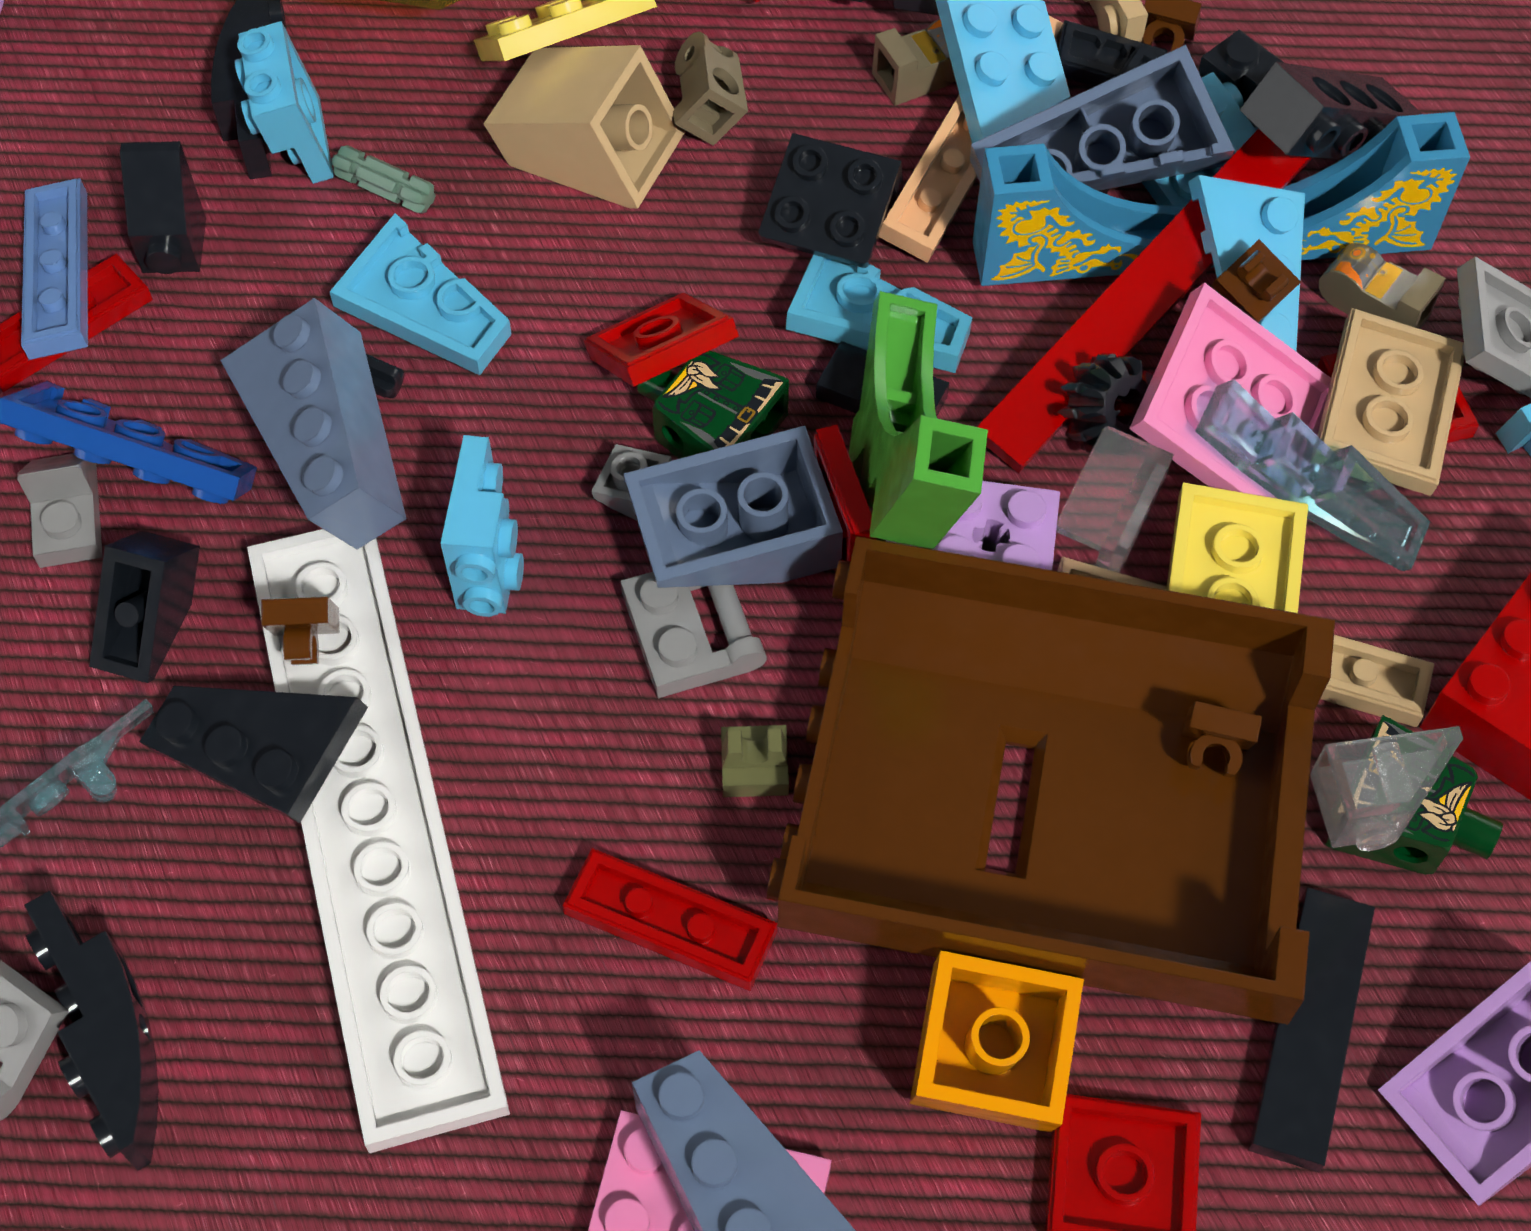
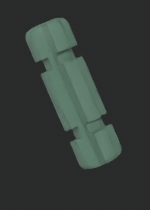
M349 145L341 146L338 153L332 158L331 164L334 166V174L337 177L353 184L359 180V187L398 204L403 200L402 206L416 213H426L429 206L434 203L436 195L434 193V185L431 182L415 175L408 179L409 172L371 155L364 159V152Z

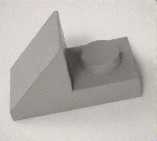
M74 453L31 460L17 473V480L30 502L32 551L38 566L44 568L102 558L96 463L82 460L76 457Z

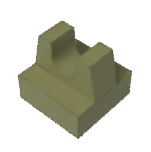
M786 725L721 727L723 797L789 795Z

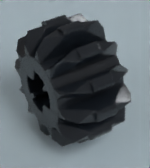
M1102 353L1093 356L1090 363H1081L1080 365L1073 366L1076 383L1069 382L1060 387L1068 395L1069 401L1067 406L1057 412L1064 416V418H1071L1065 436L1072 438L1074 441H1080L1081 450L1089 454L1104 455L1105 453L1110 457L1130 455L1132 447L1140 448L1143 445H1148L1147 441L1129 429L1154 375L1148 370H1142V360H1137L1132 356L1117 357L1115 354Z

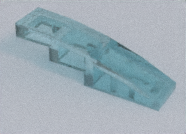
M1235 379L1216 386L1195 430L1198 435L1242 473L1278 499L1308 504L1307 518L1343 541L1400 571L1412 569L1430 521L1356 448L1350 445L1333 451L1294 412L1274 418Z

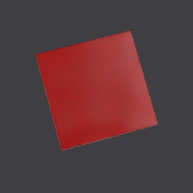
M681 293L587 337L584 343L592 361L635 387L739 337L733 317L686 293Z
M838 424L816 430L814 435V452L843 531L842 560L851 561L856 536L874 540L876 538L869 537L872 514Z
M1067 1094L1062 1125L1052 1132L1045 1231H1196L1201 1113Z

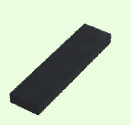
M1308 887L1304 892L1296 929L1310 932L1304 1001L1288 1025L1275 1022L1248 1151L1318 1173L1325 1166L1372 926L1374 906Z

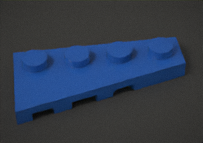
M49 381L0 398V423L16 428L14 434L22 440L43 445L52 444L55 441L75 448L74 455L82 460L97 464H110L111 461L133 467V475L142 480L157 484H168L172 480L193 487L192 494L208 502L225 504L229 500H236L252 488L257 470L256 466L190 439H176L174 445L164 441L165 432L162 431V428L144 420H111L108 418L111 407L93 399H83L82 402L62 400L65 388Z

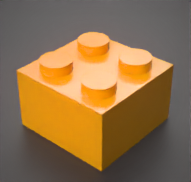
M940 951L933 964L909 1104L1045 1132H1052L1061 1126L1084 979Z

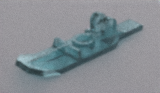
M147 699L143 700L101 734L73 750L0 807V848L19 834L24 837L29 834L30 831L23 817L31 811L39 817L53 809L69 794L70 790L66 784L72 779L80 783L94 800L102 803L112 800L117 793V784L114 774L105 764L120 739L153 714L151 703Z

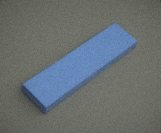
M80 178L25 190L21 346L29 360L88 347L87 191Z

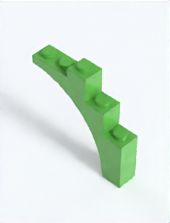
M880 291L873 303L860 409L853 419L849 456L856 475L861 477L860 485L867 504L873 507L869 537L933 550L981 494L988 429L937 419L934 403L933 360L938 304Z

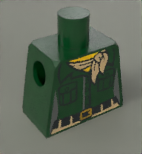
M708 351L689 360L679 373L670 369L637 386L638 393L655 402L652 408L655 438L679 459L771 435L788 416L789 379L713 351Z
M1382 715L1364 748L1325 846L1425 875L1434 874L1449 853L1452 845L1487 860L1497 844L1503 823L1467 807L1478 779V774L1473 767L1393 719Z

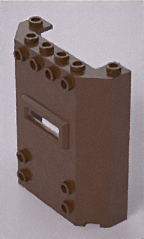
M856 536L851 561L839 559L834 579L832 598L843 600L842 627L837 650L825 648L822 657L818 686L828 688L825 706L813 704L809 717L806 743L816 745L812 765L800 763L797 773L793 802L804 804L800 824L787 823L780 858L774 857L769 877L767 900L778 901V927L932 957H938L940 951L957 953L1084 979L1083 986L1288 1025L1303 1003L1305 995L1310 932L1296 929L1314 716L1315 709L1331 678L1335 619ZM1195 701L1263 716L1257 743L1247 751L1241 750L1243 756L1242 765L1239 771L1231 778L1223 776L1226 756L1217 747H1208L1204 750L1202 764L1197 770L1191 769L1188 766V751L1197 739L1182 736L1187 710ZM1006 744L1034 749L1015 874L985 868Z

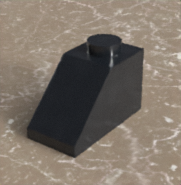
M181 142L121 143L120 159L128 237L142 273L172 274L175 272H200L206 216Z
M143 530L105 546L89 667L145 683L155 679L192 605L200 546Z

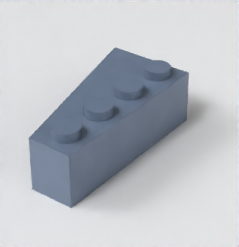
M1184 45L972 143L970 162L980 182L985 148L1045 144L1052 157L1066 172L1083 184L1099 191L1223 167L1235 149L1188 48Z
M313 298L220 360L309 521L357 550L407 519L360 331Z
M700 1050L632 1082L638 1115L694 1231H856Z

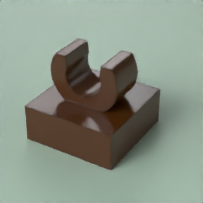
M1146 0L1144 8L1148 13L1143 43L1152 45L1155 37L1166 34L1174 41L1171 51L1184 46L1185 39L1193 41L1200 21L1202 3L1190 0Z
M1258 239L1211 286L1220 295L1259 323L1301 281Z
M328 597L261 599V626L274 636H283L284 660H291V665L319 664L318 634L340 633L339 607Z
M1195 701L1187 710L1182 736L1197 739L1188 751L1187 762L1189 768L1195 770L1200 768L1204 750L1208 747H1217L1226 756L1223 776L1233 777L1242 765L1243 756L1241 750H1249L1258 741L1263 716Z

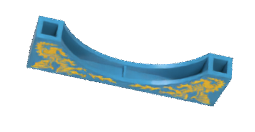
M1455 112L1396 116L1380 133L1341 161L1312 176L1286 186L1285 190L1305 193L1301 260L1336 258L1344 247L1351 243L1365 244L1376 250L1379 254L1431 250L1470 159V154ZM1045 144L985 148L972 240L981 286L1121 275L1185 206L1132 202L1094 190L1066 172L1052 157Z

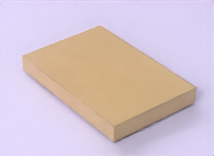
M1352 308L1345 320L1312 459L1431 496L1439 484L1465 357L1463 342Z

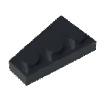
M174 685L139 742L150 750L301 823L368 706L357 697Z

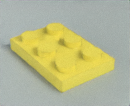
M554 0L535 7L538 15L537 18L530 20L529 14L519 17L513 15L485 25L488 35L477 38L474 42L481 61H507L657 7L655 0H585L582 2L581 0Z
M1183 482L1178 497L1166 590L1298 613L1308 504Z

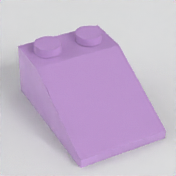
M1531 961L1378 1089L1478 1206H1481L1531 1167Z

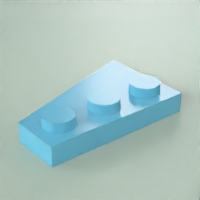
M1197 175L1188 181L1192 201H1199L1206 229L1200 233L1205 254L1212 255L1217 278L1260 239L1300 280L1305 193ZM1300 284L1259 322L1261 326L1295 351L1297 348Z
M394 213L330 291L333 307L478 375H481L512 334L509 319L465 278L459 279L442 263L440 254L428 243L421 244L409 232L408 224L396 213Z
M816 255L812 256L787 311L786 330L836 343L843 341L867 350L873 303L880 291L935 303L938 306L933 368L956 373L970 335L973 317L915 287L901 290L880 279L881 270L871 264L866 268H861Z

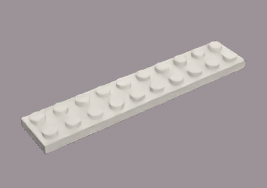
M321 529L248 546V555L260 616L261 599L328 597L339 607L340 633L318 634L319 664L291 665V660H284L283 636H274L263 627L275 692L357 697L368 706L364 716L301 821L365 1147L369 1153L510 1115L377 538L356 550L326 530Z

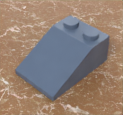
M805 426L624 473V481L658 588L783 583L837 568L839 559L842 560L843 531Z

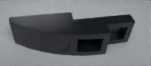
M236 0L220 32L213 57L211 74L212 107L223 141L238 139L250 179L272 176L271 151L261 133L253 135L250 132L242 112L241 101L249 98L240 84L235 68V60L242 58L237 47L238 34L282 21L286 29L282 0Z
M48 891L24 905L36 926V929L28 932L25 936L44 969L48 970L56 965L65 981V984L55 989V993L61 1005L69 1010L67 1015L72 1024L57 1032L69 1056L58 1061V1064L76 1096L80 1099L90 1094L100 1114L90 1119L89 1123L109 1158L121 1152L139 1171L149 1165L152 1160L157 1130L159 1095L156 1053L145 1006L124 956L108 933L103 931L83 943L68 914L51 891Z

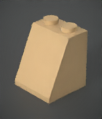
M641 45L557 47L535 50L526 60L483 123L509 166L634 209L639 208L686 132L681 127L675 125L674 108Z

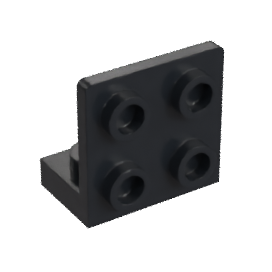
M792 133L759 229L760 239L764 242L861 268L868 267L887 209L892 208L903 190L902 162Z

